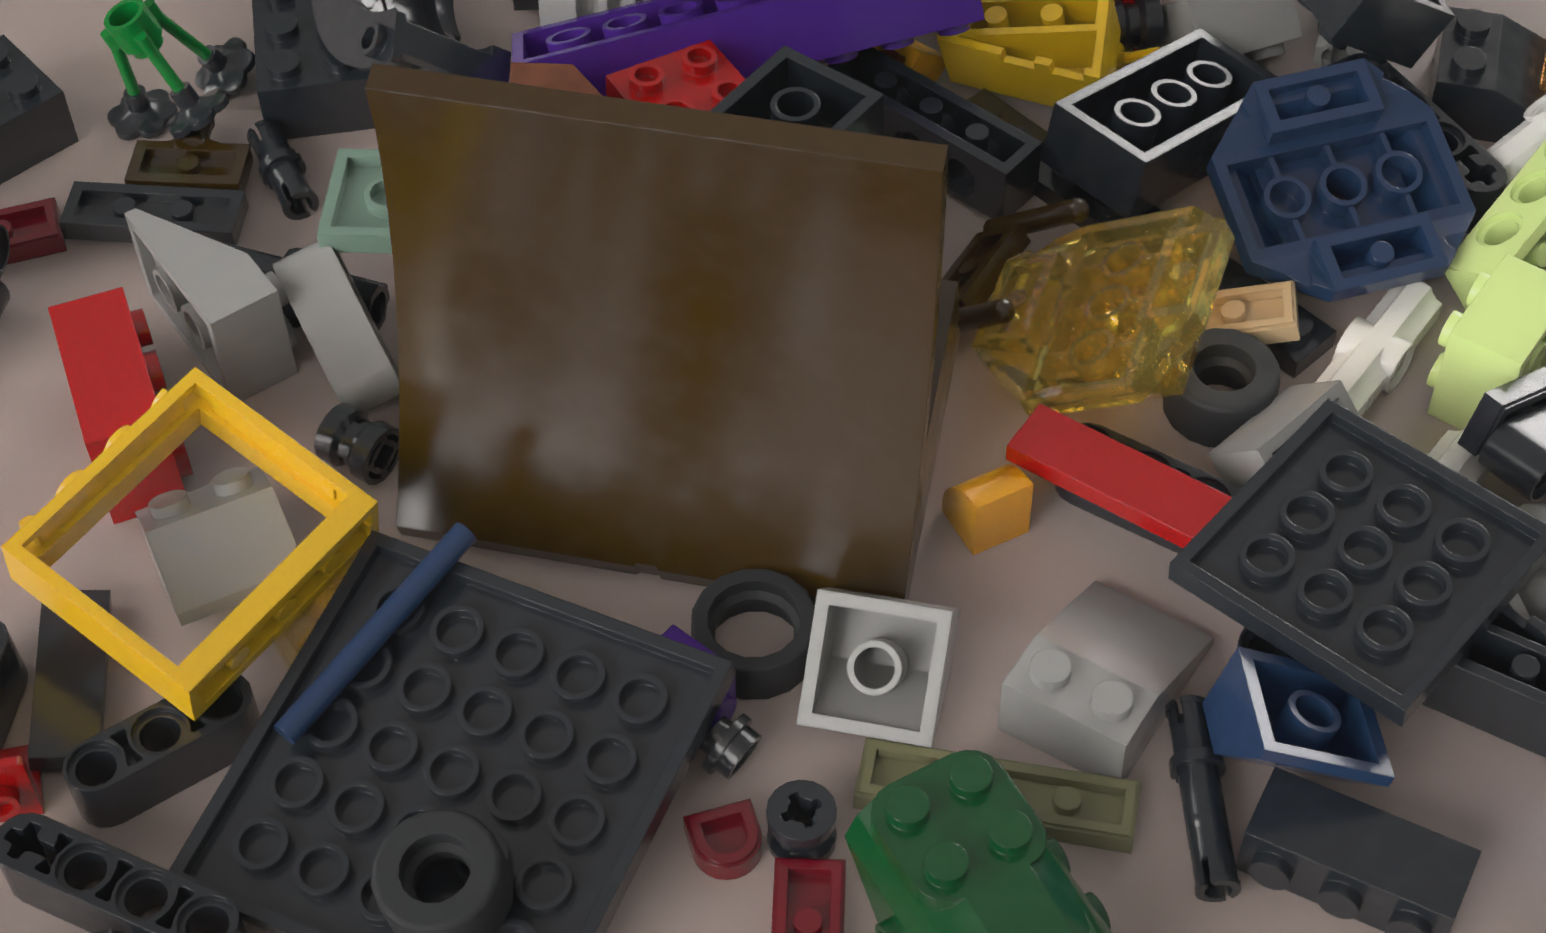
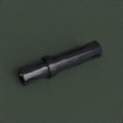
M1198 695L1180 696L1183 714L1179 713L1178 702L1174 699L1165 706V715L1169 723L1174 753L1169 759V772L1172 780L1175 779L1176 783L1179 784L1195 881V896L1205 902L1226 901L1223 885L1227 886L1228 896L1231 898L1241 893L1242 889L1241 881L1237 874L1221 777L1225 774L1226 770L1224 756L1216 755L1213 752L1202 706L1205 698Z

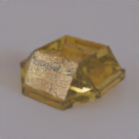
M1195 206L1081 227L1054 239L1036 254L1028 250L1005 261L990 301L998 299L1010 300L1015 307V316L1009 323L978 329L971 347L984 366L1028 416L1032 414L1040 403L1063 414L1142 403L1148 399L1183 395L1235 237L1224 219L1217 216L1213 218L1207 212Z

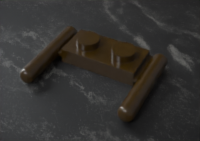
M1073 198L989 219L984 223L983 232L976 233L942 278L943 280L958 282L960 333L1006 324L1013 320L1015 307L1010 300L998 299L988 301V298L997 286L1009 278L1017 269L1018 264L1016 261L1031 242L1027 234L1086 220L1090 213L1086 200L1083 198Z

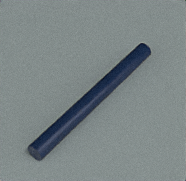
M459 522L452 526L273 727L283 738L294 745L475 543L477 540L475 535L466 526Z

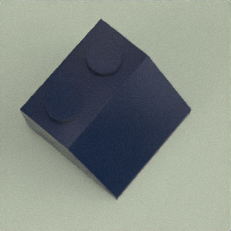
M1237 647L1202 703L1213 752L1216 755L1344 782L1389 787L1395 778L1374 709L1295 659Z

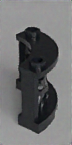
M312 0L315 23L323 43L336 59L348 66L363 71H370L372 63L399 66L403 63L406 65L411 64L413 69L509 82L510 51L495 45L483 49H475L459 42L461 35L455 20L453 0Z

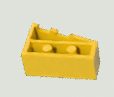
M981 0L985 20L971 23V28L961 34L952 36H939L937 34V42L950 82L978 89L985 88L991 92L1054 107L1055 102L1116 71L1121 29L1114 0Z

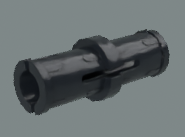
M263 119L257 121L254 124L262 140L260 141L256 131L252 128H249L246 137L260 162L259 174L263 183L266 186L269 185L270 189L274 190L281 204L282 211L287 218L291 220L308 218L311 214L303 202L304 197L310 209L314 211L318 209L319 199L305 176L306 165L299 152L296 154L295 150L291 149L283 133L282 126L276 120Z

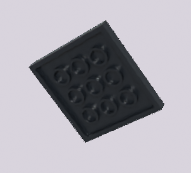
M1328 398L1170 562L1168 579L1402 727L1546 561V523Z

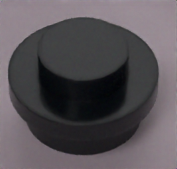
M743 713L734 722L723 716L714 725L699 749L707 754L702 764V769L710 775L717 771L729 780L741 768L762 738V735L750 727L753 720Z

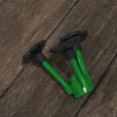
M143 0L120 1L106 14L103 23L106 29L100 33L102 39L111 49L126 87L120 104L108 112L107 118L109 124L115 128L117 136L126 141L136 139L139 136L152 139L160 136L165 131V128L170 131L174 139H181L191 131L203 129L214 120L217 113L227 107L229 104L227 94L235 95L244 89L248 80L247 74L255 66V54L247 49L246 42L241 38L233 37L224 45L205 46L166 16L154 0H146L144 2ZM162 29L198 56V62L202 67L196 74L195 82L199 88L204 90V95L199 96L189 82H182L160 53L159 49L163 44ZM127 54L133 55L137 59L149 58L172 89L170 96L174 102L171 101L168 92L164 89H153L146 92L145 87L137 83Z

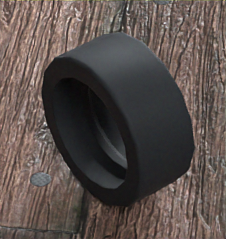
M741 569L719 577L701 592L692 608L691 637L719 657L733 662L736 671V698L742 700L770 699L790 692L804 679L815 605L807 590L789 576L768 569ZM745 612H767L779 616L794 628V639L778 652L763 657H743L729 652L719 645L715 640V631L730 617Z

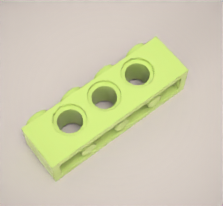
M1546 140L1461 242L1451 265L1445 272L1448 281L1465 310L1468 308L1466 306L1468 294L1479 274L1485 272L1491 275L1506 253L1546 271Z

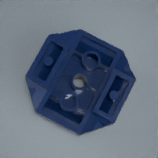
M1365 58L1253 82L1206 168L1245 272L1272 283L1292 280L1295 282L1296 291L1329 303L1442 277L1451 265L1475 215L1476 209L1433 108L1407 89L1383 78L1384 72ZM1329 191L1335 192L1345 200L1334 197Z

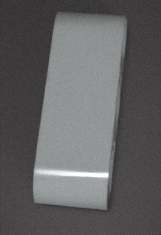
M318 241L273 263L275 274L280 280L287 298L339 402H349L367 412L398 396L399 370L340 254L334 252L332 247L320 248Z

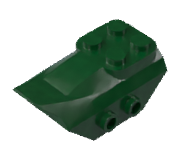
M962 750L951 753L888 784L856 815L844 835L878 922L875 925V933H1112L1109 916L1101 901L1092 892L1084 894L1070 874V863L1061 845L1051 836L1046 838V831L1040 818L1003 766L991 755L984 752Z

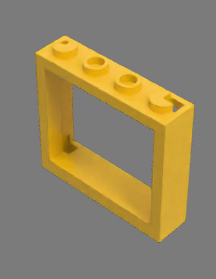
M194 367L169 391L162 388L153 400L151 408L132 426L125 425L119 428L108 440L104 451L84 470L78 469L69 474L60 484L55 497L37 514L22 518L18 522L20 529L1 546L13 581L195 722L356 558L372 530L379 532L378 501L198 368ZM203 425L326 518L177 666L50 567L198 427Z

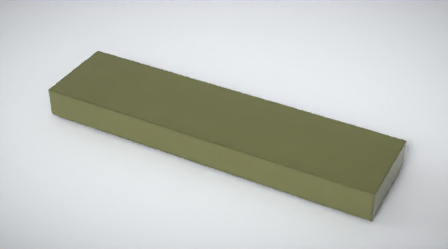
M866 737L854 791L853 808L863 809L888 784L956 751ZM995 758L1003 766L1040 818L1046 831V838L1051 836L1062 843L1131 854L1141 781Z

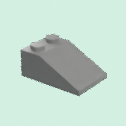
M134 208L124 213L149 296L215 382L241 401H244L298 373L292 348L298 345V339L291 323L282 310V307L288 304V298L280 280L272 271L264 274L247 253Z
M1095 580L1034 636L1002 682L998 729L1081 772L1126 779L1166 718V704L1173 699L1175 701L1178 699L1211 648L1214 637Z

